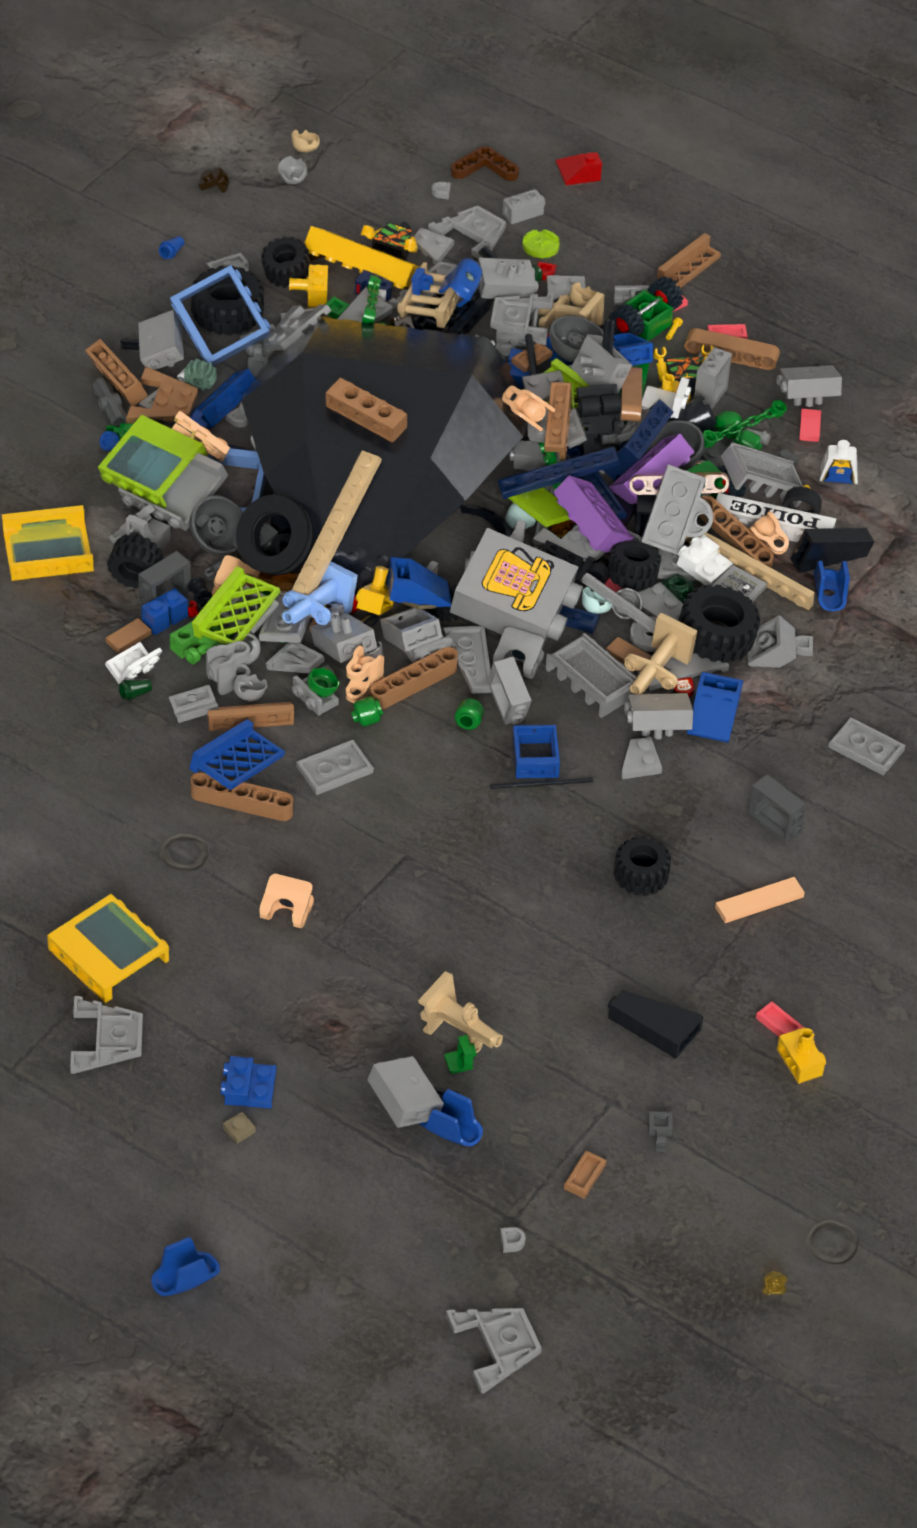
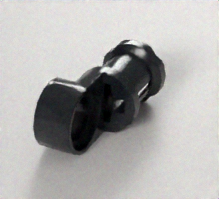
M195 577L188 583L187 587L194 594V600L200 612L213 595L206 588L205 580L201 577Z

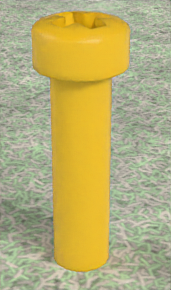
M674 318L673 325L666 335L667 340H671L678 327L683 324L681 318Z

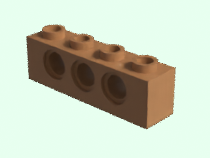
M101 339L85 350L95 367L131 406L137 405L148 396L139 380Z
M339 378L326 392V407L392 443L407 428V413L388 404L385 400L373 396L368 391L362 390L351 382Z

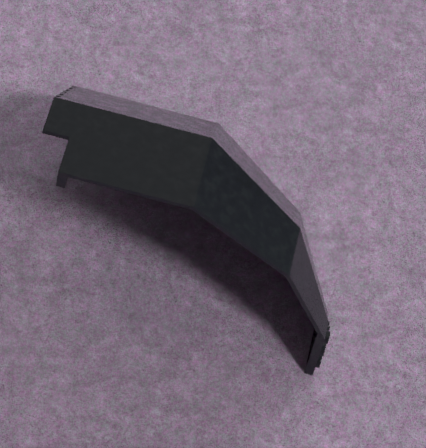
M322 317L318 320V323L304 331L303 335L260 369L242 398L241 402L264 475L276 495L299 502L309 512L314 524V544L361 451L379 456L382 459L331 562L358 575L355 595L359 589L373 582L376 566L388 568L391 557H405L460 507L524 436L528 422L516 415L511 410V407L502 400L503 393L508 387L515 386L520 390L522 388L510 375L512 367L487 337H472L465 334L441 333V331L417 330L402 326L393 327L378 323L366 324L354 320ZM339 378L353 383L362 390L368 391L373 396L385 400L388 404L407 413V428L393 443L326 407V392ZM514 393L510 400L514 401L517 394Z

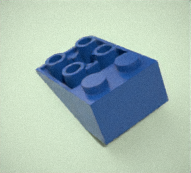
M390 558L389 571L386 577L389 601L451 607L448 581L412 559Z
M702 672L693 705L692 730H688L687 734L729 743L741 699L743 680Z

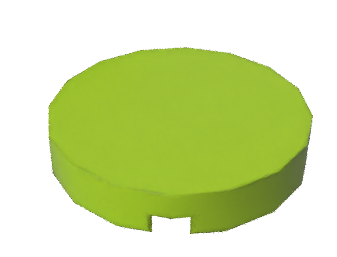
M538 229L532 230L523 237L522 247L532 257L549 258L559 251V238L551 231L543 229L542 232L538 231Z

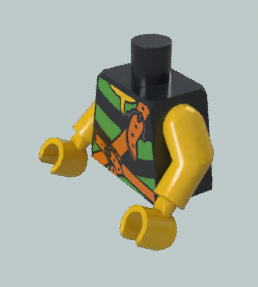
M402 222L400 225L388 223L376 231L371 226L363 225L361 235L371 239L372 248L405 261L409 252L416 253L418 251L416 238L413 237V230L410 229V225L406 222Z
M703 345L701 349V355L704 357L703 360H701V357L665 359L664 361L663 358L667 353L666 348L662 347V355L657 353L656 348L653 352V357L658 360L656 365L659 380L662 382V377L666 374H672L675 377V381L677 380L679 383L682 377L689 379L688 387L691 388L690 398L693 397L695 394L697 370L710 352H705Z

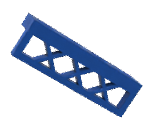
M249 368L230 376L192 411L191 416L196 410H199L204 414L202 419L208 424L207 429L213 428L241 402L244 393L247 392L255 378Z

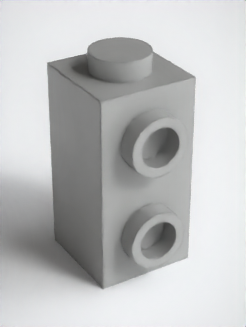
M534 189L503 199L502 214L510 224L543 215L546 202L544 197Z

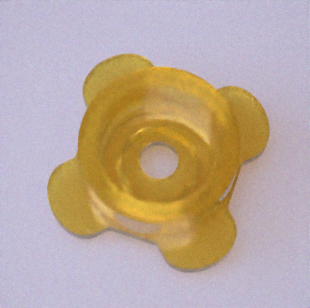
M779 1272L768 1273L764 1277L765 1286L762 1288L763 1293L766 1295L771 1293L784 1294L786 1292L785 1283L788 1281L787 1276Z

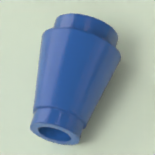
M177 236L162 242L159 247L161 257L172 259L184 246L183 238Z

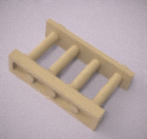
M425 262L420 267L425 269V274L433 276V281L443 282L447 276L428 273L427 263ZM411 284L402 302H399L397 312L400 314L401 319L407 317L409 313L431 316L437 320V327L445 328L460 296L452 287L443 292L444 297L442 296L441 298L414 295ZM430 285V290L422 291L441 294L438 292L441 286ZM415 302L438 305L439 307L430 309L413 305Z

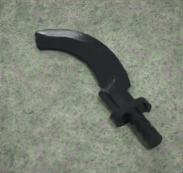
M475 505L460 506L463 514L482 517L490 522L497 532L508 537L512 535L511 527L497 513Z

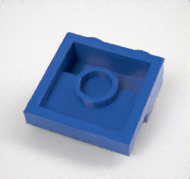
M230 1056L229 1062L224 1063L223 1076H227V1081H222L221 1095H225V1105L272 1108L277 1065L254 1064L253 1058Z

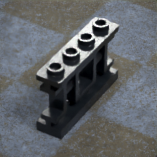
M477 292L460 308L455 307L453 313L457 315L449 318L445 328L437 327V320L434 317L415 315L412 323L417 330L425 329L449 334H468L490 310V299L481 298L480 293ZM436 294L433 297L441 298L442 296L444 297V294ZM427 304V305H424L423 307H424V308L435 309L436 307L438 308L439 306H438V305Z

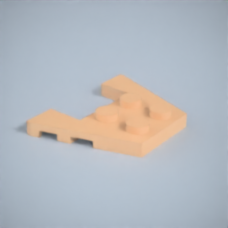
M179 410L174 419L176 423L172 429L203 443L207 454L223 462L230 449L227 446L228 443L222 438H216L208 429L200 426Z

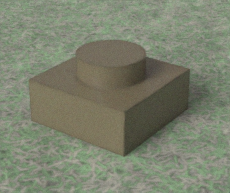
M243 1112L223 1123V1129L236 1144L256 1133V1127Z

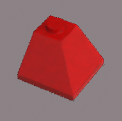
M597 152L556 160V165L565 185L601 181L602 162Z

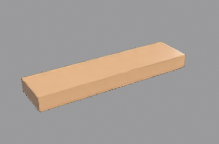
M792 877L716 902L715 908L723 921L728 923L803 898L805 892L796 878Z

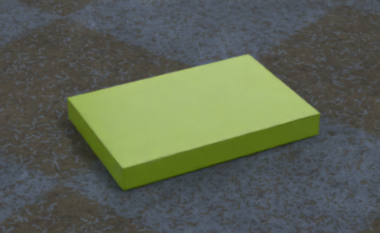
M544 487L508 498L545 527L571 520L567 515L568 511L558 504V498Z

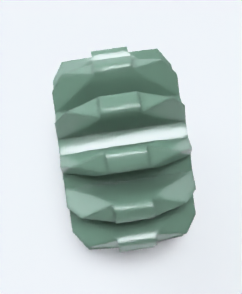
M198 358L195 361L190 360L184 369V382L202 391L211 389L217 379L216 367L212 366V362H205V359L203 361H200Z

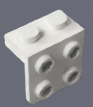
M681 378L677 393L647 386L642 399V409H649L660 399L674 411L670 418L678 419L681 408L685 409L687 399L689 398L691 390L688 387L689 379Z
M139 642L108 660L105 665L117 683L120 684L124 680H135L138 677L137 674L142 671L145 674L154 668L153 664L160 660L159 655L162 653V650L158 648L148 654L144 646Z

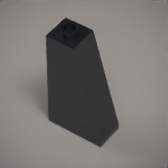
M867 528L804 529L790 560L798 573L816 569L818 561H822L823 567L842 563V561L867 557L875 541Z
M622 990L617 997L613 996L608 1003V1018L675 1059L702 1030L704 1016L625 990Z

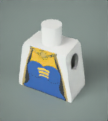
M840 440L838 445H829L820 465V481L857 484V449L850 447V443L846 440Z

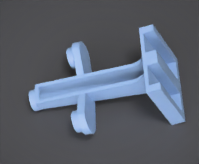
M330 562L318 588L308 596L292 590L284 594L283 604L290 609L283 612V620L286 623L295 624L311 615L318 624L326 625L331 619L330 611L324 607L326 604L331 606L332 604H343L345 613L352 612L358 575Z

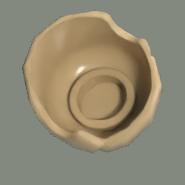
M297 130L291 133L293 147L299 152L308 153L314 151L320 144L319 136L315 133H309L307 130H304L302 134H299Z
M580 282L572 284L570 300L574 306L584 308L596 292L591 290L590 286L585 289L581 288Z

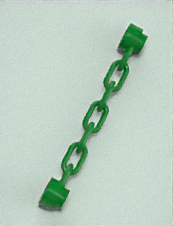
M370 276L367 287L369 294H371L367 297V302L370 304H367L365 307L362 323H374L376 306L373 304H377L378 299L375 296L379 294L381 279H378V276Z
M775 400L770 408L764 410L763 413L757 416L752 415L739 424L729 425L721 432L704 431V447L711 448L716 442L722 440L723 437L729 434L734 435L747 426L757 425L765 418L782 417L787 410L786 404L780 400ZM755 418L754 423L750 424V420ZM736 426V431L732 432V427Z

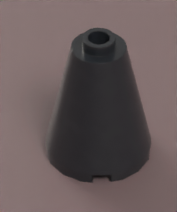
M701 395L686 404L685 409L681 408L678 419L669 418L667 421L681 420L696 425L702 434L706 430H717L714 427L717 423L709 404L704 405L702 401L705 398Z

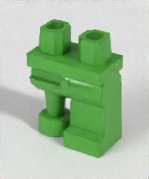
M192 622L170 634V649L181 659L186 657L187 661L192 665L199 662L201 656L206 654V651L211 647L225 645L205 636L202 639L195 637ZM220 625L211 627L209 631L215 632L221 630L219 629ZM234 633L226 635V638L232 640Z

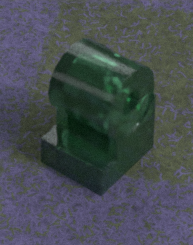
M679 573L662 581V584L682 604L688 594L694 591V582Z

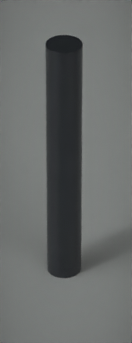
M527 334L525 335L530 375H536L538 370L533 336Z

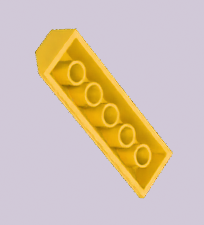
M314 226L310 227L305 240L309 254L317 257L319 254L325 255V260L333 263L336 260L343 262V267L351 270L353 267L359 269V273H362L363 270L374 273L394 282L393 286L404 289V286L410 287L412 284L411 278L416 269L420 268L418 265Z

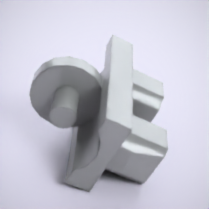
M615 286L614 306L625 304L643 290L649 292V286Z

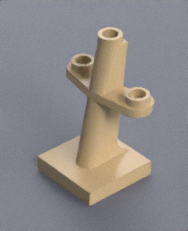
M597 292L584 308L570 306V295H561L558 301L553 303L552 310L539 308V315H542L538 324L540 328H549L554 319L562 316L582 317L601 326L604 315V294Z
M660 613L656 619L651 647L657 650L650 660L635 654H628L624 660L626 669L629 671H640V674L630 686V691L633 694H643L655 678L661 682L663 688L667 690L675 688L678 683L676 676L663 667L671 657L688 665L692 660L697 630Z
M445 971L418 1000L419 1004L425 1007L420 1013L421 1019L427 1022L423 1032L432 1035L445 1021L467 1034L469 1042L475 1045L476 1053L481 1050L482 1044L490 1048H497L501 1045L503 1036L479 1019L478 1010L474 1004L468 1002L463 1008L457 1003L452 974Z

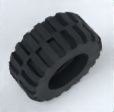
M218 266L216 269L210 268L207 272L204 271L194 280L193 285L226 267ZM232 266L234 270L237 269L242 277L241 283L249 288L252 294L250 298L253 303L257 302L261 309L259 314L263 317V284L249 270L245 271L244 268ZM230 276L191 296L192 316L198 325L202 328L205 327V330L209 332L213 331L219 335L221 333L226 335H232L233 333L241 334L243 331L247 332L252 329V326L255 327L257 325Z
M717 584L715 586L705 585L703 588L699 587L689 593L684 600L678 621L697 630L693 654L697 653L702 659L708 658L712 662L718 660L721 663L728 662L729 660L735 661L747 655L753 647L761 620L755 604H752V600L748 596H743L744 594L739 590L735 591L732 587L727 586L725 588ZM708 620L720 621L729 627H721Z

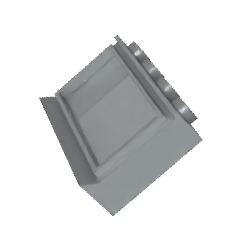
M733 442L721 455L736 490H739L745 481L750 479L753 480L749 484V489L752 493L758 491L762 484L768 485L764 490L767 497L773 496L778 488L783 489L780 494L783 502L788 490L794 487H803L793 465L794 461ZM793 501L792 503L797 508L802 501Z
M585 633L555 653L547 654L545 670L549 672L557 667V678L560 681H563L568 676L571 679V690L574 693L581 689L586 692L585 702L587 705H591L595 701L600 704V718L624 705L625 702H628V695L633 694L630 691V686L637 676L627 670L621 662L613 658L607 650H604L594 639Z

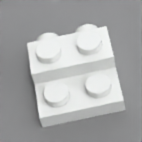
M703 535L700 538L694 537L689 547L683 546L678 553L680 557L676 565L702 584L713 585L733 563L718 553L720 547L718 544Z

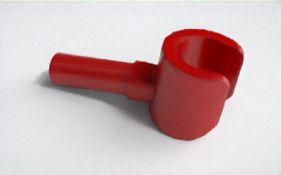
M190 601L188 617H196L200 613L197 610V603Z

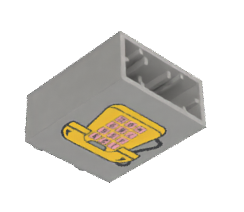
M487 528L455 589L450 613L484 626L501 635L507 627H513L543 637L544 645L548 637L558 641L568 619L559 614L563 606L571 609L575 608L583 586L574 583L578 566Z

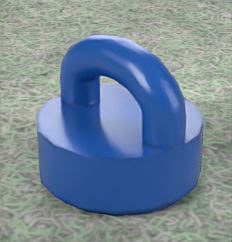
M106 431L100 437L101 448L109 452L119 442V436L115 432Z

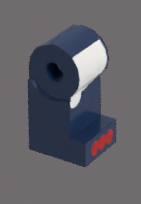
M363 270L355 280L354 294L359 295L368 287L370 276L374 275L381 279L378 296L384 301L389 300L392 293L391 281Z

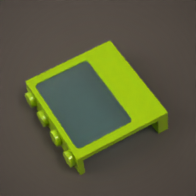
M141 415L101 462L98 469L101 473V478L106 483H113L118 488L127 490L165 509L167 505L163 495L198 453L206 457L208 454L203 443Z

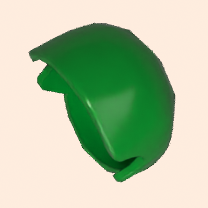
M725 410L715 416L717 424L714 427L717 428L716 431L721 432L729 425L743 422V419L738 413ZM736 426L732 427V432L736 431ZM737 433L727 435L728 439H734Z
M313 668L307 678L309 689L320 698L332 696L340 683L336 675L326 668Z

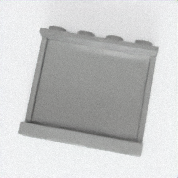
M159 448L135 481L152 490H157L182 459ZM198 453L163 495L167 505L164 509L151 503L155 509L152 515L159 521L164 520L176 529L181 528L186 531L189 528L190 515L197 503L206 497L213 496L228 477L223 464ZM121 488L118 489L122 496V501L128 506L134 505L139 510H142L150 504L144 498H140Z

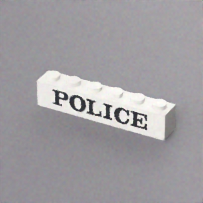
M718 493L716 501L747 529L771 511L778 519L780 528L786 534L789 541L799 542L804 529L835 528L836 518ZM720 518V519H717L716 521L722 523V522H725L726 520Z

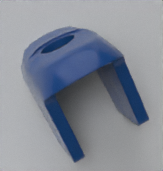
M462 259L444 278L438 292L442 294L452 287L460 296L456 304L460 308L470 301L482 277V268L473 259ZM466 273H470L474 281L468 280Z
M818 561L813 573L820 606L827 611L844 609L847 602L850 580L847 561H842L839 571L824 569L823 562ZM826 589H830L834 591L835 594L833 596H827L823 593V591Z
M446 1089L442 1097L444 1104L441 1111L433 1109L428 1121L419 1124L428 1131L453 1143L468 1147L477 1144L482 1137L483 1128L474 1117L472 1100L450 1089Z
M188 1237L164 1248L161 1266L154 1272L151 1278L152 1286L161 1296L176 1295L211 1280L220 1272V1266L215 1257L210 1253L197 1252L191 1237Z

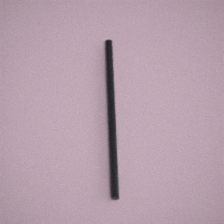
M593 778L490 785V789L593 782Z

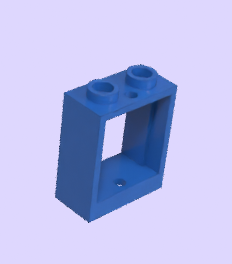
M629 332L614 335L613 347L632 366L653 362V343Z
M556 725L513 726L512 744L516 778H559L560 759ZM550 743L551 757L521 758L519 744Z

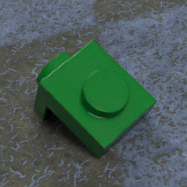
M467 1035L458 1037L457 1051L446 1053L444 1055L445 1062L450 1074L473 1070V1058L476 1057L475 1045L469 1042Z

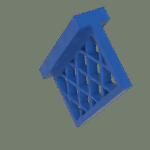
M247 719L193 752L189 769L194 773L201 770L229 790H232L284 757L285 751L254 731V723ZM252 738L258 743H249L248 741ZM236 748H244V749H245V752H243V751H235V749H236ZM249 749L260 750V753L250 752ZM264 750L272 751L275 754H265ZM221 757H232V760L221 759ZM236 757H237V758H247V762H246V761H237V760H236ZM251 759L262 760V762H251ZM208 765H218L219 769L211 768ZM223 766L233 767L234 770L223 769ZM238 767L248 768V771H238ZM224 776H232L235 779L230 781Z

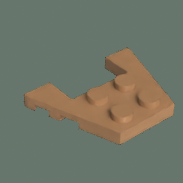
M145 367L141 377V384L159 387L151 409L130 406L126 423L134 424V421L141 415L152 420L163 419V422L174 421L179 410L190 418L198 396V388Z

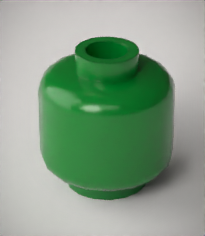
M747 429L742 432L739 431L733 443L761 451L763 446L760 444L761 437Z
M371 696L354 702V710L351 711L354 722H359L362 727L380 722L381 715H384L378 699L374 700Z
M467 698L462 700L454 715L457 725L465 730L476 729L482 721L484 708L475 699Z

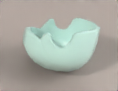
M515 503L510 505L505 515V520L512 529H515L517 520L526 521L525 530L528 527L534 526L537 521Z
M588 586L582 590V605L588 612L601 614L608 612L612 608V604L595 591L592 592Z

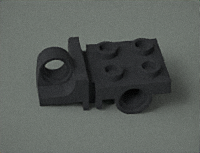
M617 384L576 388L578 412L582 425L586 429L587 440L582 442L583 455L603 450V435L621 433L622 428H617L616 425L622 424V421H620L621 399L617 393Z
M548 540L545 542L541 551L578 566L574 583L581 585V579L586 573H589L603 584L607 581L608 568L601 563H595L594 558L589 556L584 563L582 562L583 557Z

